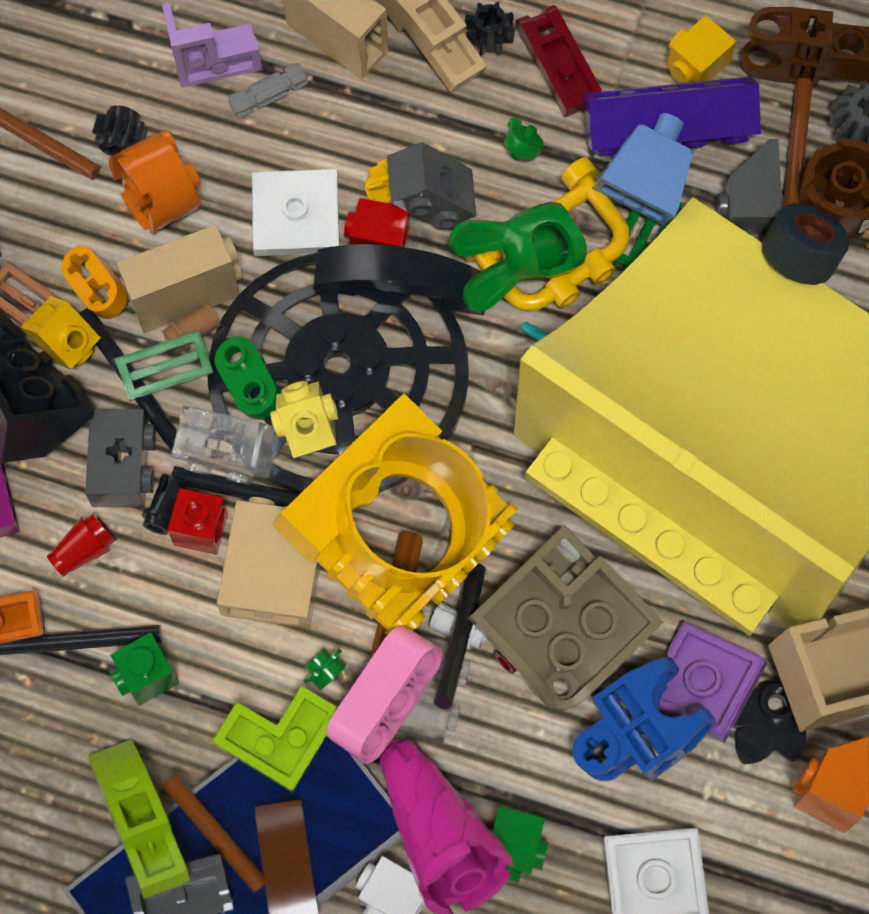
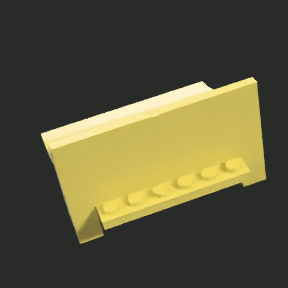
M692 197L658 237L607 288L571 319L542 340L531 345L520 359L514 436L539 453L525 473L527 480L748 636H751L770 609L771 611L768 615L787 628L821 620L869 552V313L824 283L817 285L802 284L787 278L767 261L762 250V242Z

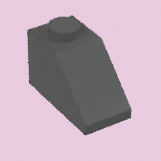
M769 139L728 178L725 192L718 193L717 213L750 235H766L776 215L782 209L778 139Z

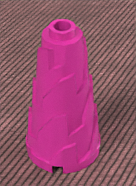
M398 739L389 743L381 755L379 764L386 780L388 795L393 806V816L404 843L409 866L425 906L436 914H453L449 906L451 904L461 903L465 912L482 905L498 893L511 876L505 867L506 864L513 867L511 856L506 847L493 832L488 830L469 802L455 791L449 780H446L434 762L427 758L416 742Z

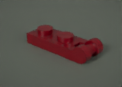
M553 4L541 10L542 14L532 18L526 15L516 19L515 24L521 40L529 48L564 116L568 117L584 110L583 93L602 91L560 11ZM547 29L552 32L542 37L539 32Z

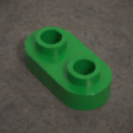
M233 337L224 341L216 352L215 365L236 406L252 419L260 420L271 416L270 412L276 411V395L280 394L281 391L259 349L244 337ZM241 352L240 359L235 363H230L231 357L235 353ZM260 387L259 395L256 398L249 399L251 390Z

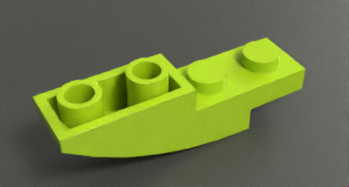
M128 740L89 755V763L143 898H149L189 882V873L172 834L169 820L133 741Z

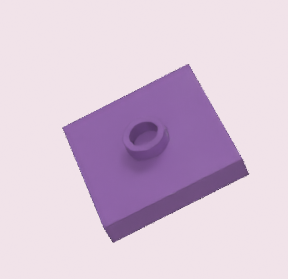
M684 621L664 656L672 657L680 670L666 684L668 689L661 696L660 711L669 717H679L683 714L689 717L699 710L708 708L716 719V723L708 733V736L725 743L767 666L766 659Z

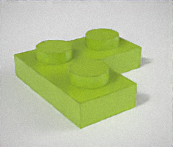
M301 686L278 725H275L239 702H236L214 737L212 744L293 793L327 738L328 723L338 707Z

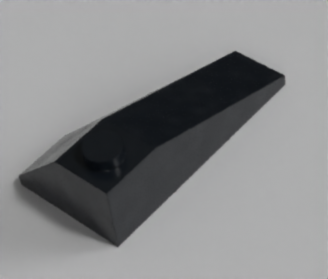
M0 311V460L2 463L45 457L92 419L94 410L79 382L70 374L63 376L52 366L53 358L45 351L36 352L25 341L26 334Z

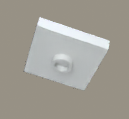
M337 169L252 172L254 256L317 253L318 249L340 246Z
M698 828L605 836L603 838L612 914H709Z

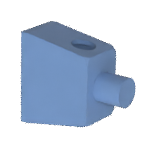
M661 113L654 129L639 124L626 138L596 180L592 189L662 225L668 223L675 217L678 211L693 156L690 148L676 142L684 123L671 114Z

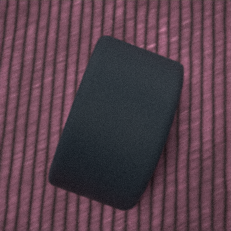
M795 203L784 206L778 212L763 238L762 250L767 261L787 278L802 284L817 285L827 282L834 274L849 249V237L845 228L837 220L820 212L814 206Z

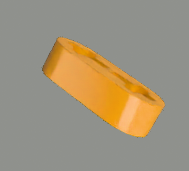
M85 246L74 247L68 251L63 258L61 271L83 304L101 318H114L120 314L127 303V292L104 259ZM85 261V267L91 274L87 278L81 274L82 269L80 267ZM100 287L107 290L106 294L109 298L104 304L102 303L103 297L98 292Z

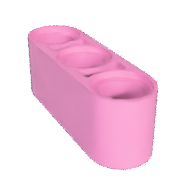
M401 625L390 631L330 719L327 727L328 738L362 763L368 764L376 760L388 746L437 673L443 658L441 649L406 626Z

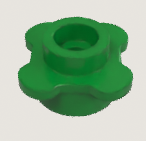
M325 648L320 650L305 665V668L310 673L303 679V682L305 684L313 682L320 690L325 688L347 665L338 656L342 650L337 648L336 650L333 649L330 653Z

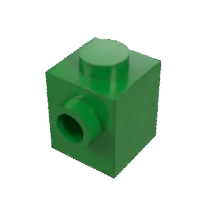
M151 632L110 655L117 667L109 672L122 696L131 693L138 706L179 684Z
M499 806L493 833L504 844L513 862V867L507 864L505 866L511 875L506 883L519 884L520 878L530 880L533 868L538 870L543 868L549 842L540 840L545 818Z

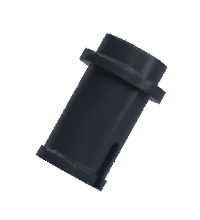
M161 475L149 509H144L142 513L144 518L143 526L147 530L160 535L168 534V527L179 488L187 489L188 487L183 480L174 476L169 478L167 475Z

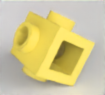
M306 381L295 382L283 388L282 393L276 395V411L270 412L271 420L277 437L286 436L293 458L336 445V429L333 421L339 419L337 408L331 393L323 395L319 381L308 384Z

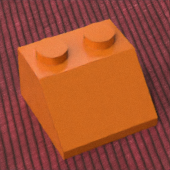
M869 737L830 748L820 760L812 757L807 767L804 766L793 788V792L800 795L794 808L844 834L862 819L869 804Z

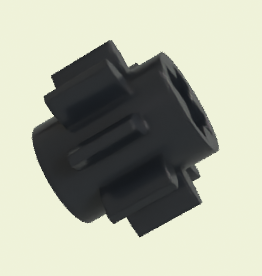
M479 2L477 3L475 16L465 15L466 29H468L466 37L471 44L475 43L476 47L480 50V55H483L485 52L491 53L495 51L500 55L502 54L504 41L514 42L515 29L511 27L514 14L512 12L505 14L502 8H500L499 2L482 5Z
M121 105L111 106L107 110L106 116L102 114L96 115L92 133L96 135L94 141L100 143L99 148L103 153L113 156L146 138L145 123L139 121L140 115L137 111Z

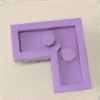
M170 2L162 4L181 88L262 70L256 35H254L250 24L212 32L210 23L176 30Z

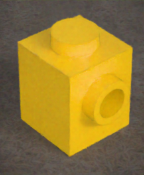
M705 15L689 30L683 28L672 38L668 46L670 52L667 67L673 78L679 83L712 80L731 63L736 41Z
M52 296L21 326L27 335L53 358L54 363L69 369L84 363L92 355L93 346L101 339L67 301Z

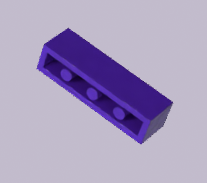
M751 76L583 93L586 141L590 149L598 151L600 156H614L629 134L639 124L654 129L661 113L671 114L684 123L676 142H682V145L688 148L702 147L707 145L708 139L723 138L725 143H742L749 141V135L761 134L759 83Z

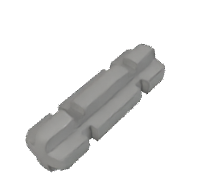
M294 63L284 68V73L281 75L279 72H275L249 85L248 91L245 92L241 89L231 94L228 100L233 113L237 117H243L253 112L252 107L254 106L260 109L288 95L287 90L292 89V91H296L306 86L308 80L303 67L299 63Z

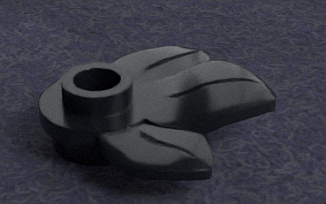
M771 681L761 686L758 691L752 692L733 727L738 729L735 735V749L739 761L744 765L755 764L763 761L776 750L781 756L794 762L805 747L807 735L806 731H799L782 682ZM772 698L780 699L784 704V711L779 713L773 712L768 706V700Z

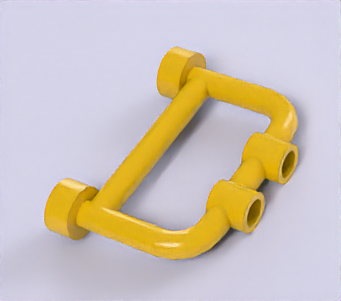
M588 157L578 159L563 172L561 180L570 191L554 202L561 203L570 212L586 200H589L611 228L613 238L602 249L597 248L588 253L584 263L568 274L550 279L544 288L534 294L523 293L517 286L512 288L504 296V299L514 308L523 311H537L555 301L559 308L563 309L580 296L581 292L576 286L588 278H591L595 285L601 284L616 271L612 262L618 259L626 250L630 241V230L624 217L611 200L602 193L592 189L596 182L594 179L599 171ZM502 250L463 257L466 263L476 261L484 270L498 262L497 260L502 257Z

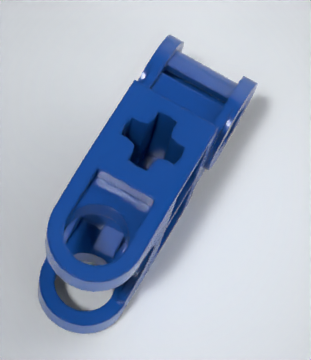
M672 657L660 658L626 673L592 697L604 718L578 735L573 745V757L576 764L583 771L598 781L614 780L635 764L652 781L688 756L714 727L716 719L708 708L699 710L689 717L686 714L679 717H667L661 714V696L668 689L666 684L678 674L680 668ZM620 700H622V702L625 704L631 715L634 717L633 721L630 719L624 708L619 703ZM645 734L659 753L658 756L655 755L642 735ZM599 746L605 749L604 754L607 758L602 763L596 760L597 755L594 751Z

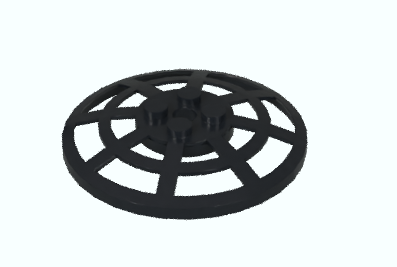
M317 253L299 256L277 265L248 285L235 298L220 321L221 325L217 328L213 337L209 354L213 373L208 375V391L214 416L224 438L237 456L255 473L278 487L300 494L315 479L286 471L272 463L287 439L286 436L277 437L271 416L263 420L272 431L258 451H256L245 441L234 426L224 404L222 393L227 392L228 389L216 368L215 355L219 346L225 341L232 322L240 310L260 321L250 340L260 352L267 333L271 328L290 340L284 361L267 364L276 381L286 379L288 385L300 381H306L308 384L319 381L323 395L332 394L339 419L335 420L337 431L336 445L315 452L341 455L359 437H355L353 416L366 411L375 403L386 411L398 399L396 395L386 388L390 377V366L416 365L414 384L408 397L419 407L427 390L430 373L429 364L456 365V378L452 399L444 419L438 426L442 430L438 436L441 440L449 441L455 432L465 408L469 385L468 352L463 333L453 312L442 309V299L428 297L441 314L450 333L453 346H427L418 322L408 309L402 305L411 294L391 291L385 293L378 289L358 287L356 295L377 302L363 319L352 315L340 314L338 294L313 290V284L293 291L279 300L273 307L253 297L259 289L279 276L301 267L315 265ZM320 295L322 316L300 326L283 315L299 302ZM393 313L406 328L414 347L387 348L383 337L377 330ZM334 357H343L350 363L349 369L341 375L330 374L325 369V365ZM260 387L251 390L249 394L251 399L259 395ZM399 476L385 478L379 485L378 493L397 486L409 478Z

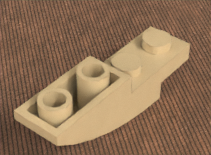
M377 0L380 5L387 9V15L398 31L406 29L450 92L485 71L487 65L463 33L467 25L448 0Z

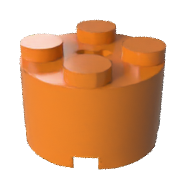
M167 130L155 133L109 157V167L114 181L122 178L125 191L120 193L124 203L144 230L150 228V233L156 232L201 206V200L195 190V187L201 184L200 178L190 162L182 163L177 154V145Z

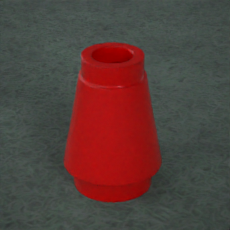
M92 513L86 519L81 516L53 551L47 555V558L53 567L64 577L70 571L72 572L109 552V546L116 541V538L95 513Z

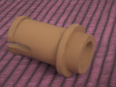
M205 302L201 307L179 321L174 322L170 320L167 322L168 327L162 330L166 341L199 331L202 337L215 328L217 329L221 324L213 309ZM190 344L173 349V351L177 353L183 349L187 352L190 350Z

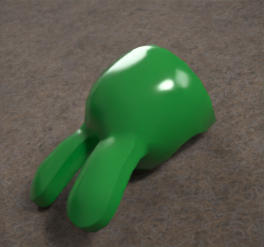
M547 202L530 207L515 214L510 220L505 222L490 220L463 221L455 226L449 239L450 248L461 257L502 250V259L472 277L464 287V303L471 311L483 312L490 309L520 282L551 279L572 272L584 263L587 254V244L582 232L566 208L557 202Z

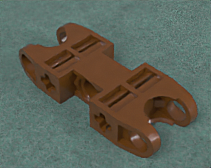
M798 7L762 8L751 18L748 28L751 40L743 48L741 64L749 75L778 83L796 84L797 79L808 78L812 80V86L817 87L820 77L862 82L866 79L869 85V27L833 23L834 11ZM814 18L811 30L807 29L810 19ZM763 20L773 21L778 25L780 32L777 35L763 34L757 29V24ZM841 50L852 51L855 55L845 54ZM752 51L768 52L772 60L766 65H757L750 60L749 54ZM801 66H805L802 76H799Z

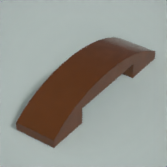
M301 799L254 807L269 914H318Z

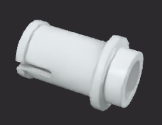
M440 602L433 613L429 629L451 637L457 610ZM474 624L467 650H471L473 647L480 650L487 639Z

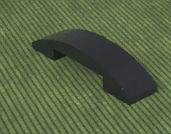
M377 244L341 245L317 250L313 290L356 296L358 287L438 298L442 299V309L477 315L485 314V311H471L465 305L463 299V290L466 283L481 271L458 260L413 248Z

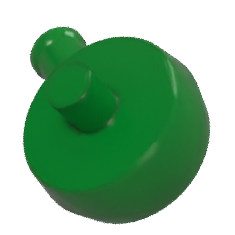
M518 117L511 118L508 121L510 129L506 132L504 138V145L511 153V158L517 161L519 159L525 161L535 160L541 154L544 146L542 138L537 133V128L533 125H528V127L522 125Z

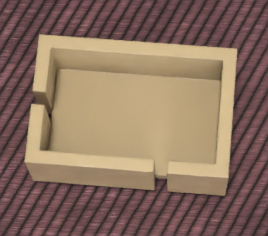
M869 608L834 616L828 622L825 618L788 627L768 645L800 732L869 714Z

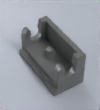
M218 854L186 862L185 865L190 877L189 882L146 899L143 898L135 875L125 877L133 914H219L234 910L222 856Z

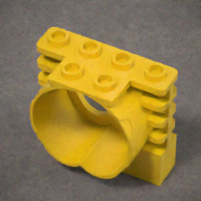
M402 394L295 498L273 523V526L310 563L316 560L328 572L326 575L332 581L335 579L347 591L346 595L351 600L355 598L367 610L365 614L371 620L375 618L387 630L385 632L386 635L401 625L414 630L426 618L420 610L430 600L438 605L468 576V573L515 526L509 518L518 510L512 503L507 505L496 494L498 489L493 484L489 487L484 482L480 469L462 449L438 437L442 430L405 394ZM399 476L422 483L435 493L447 512L450 522L449 545L441 562L428 573L405 571L386 563L365 544L355 526L352 510L373 503L378 495L379 485L385 478Z

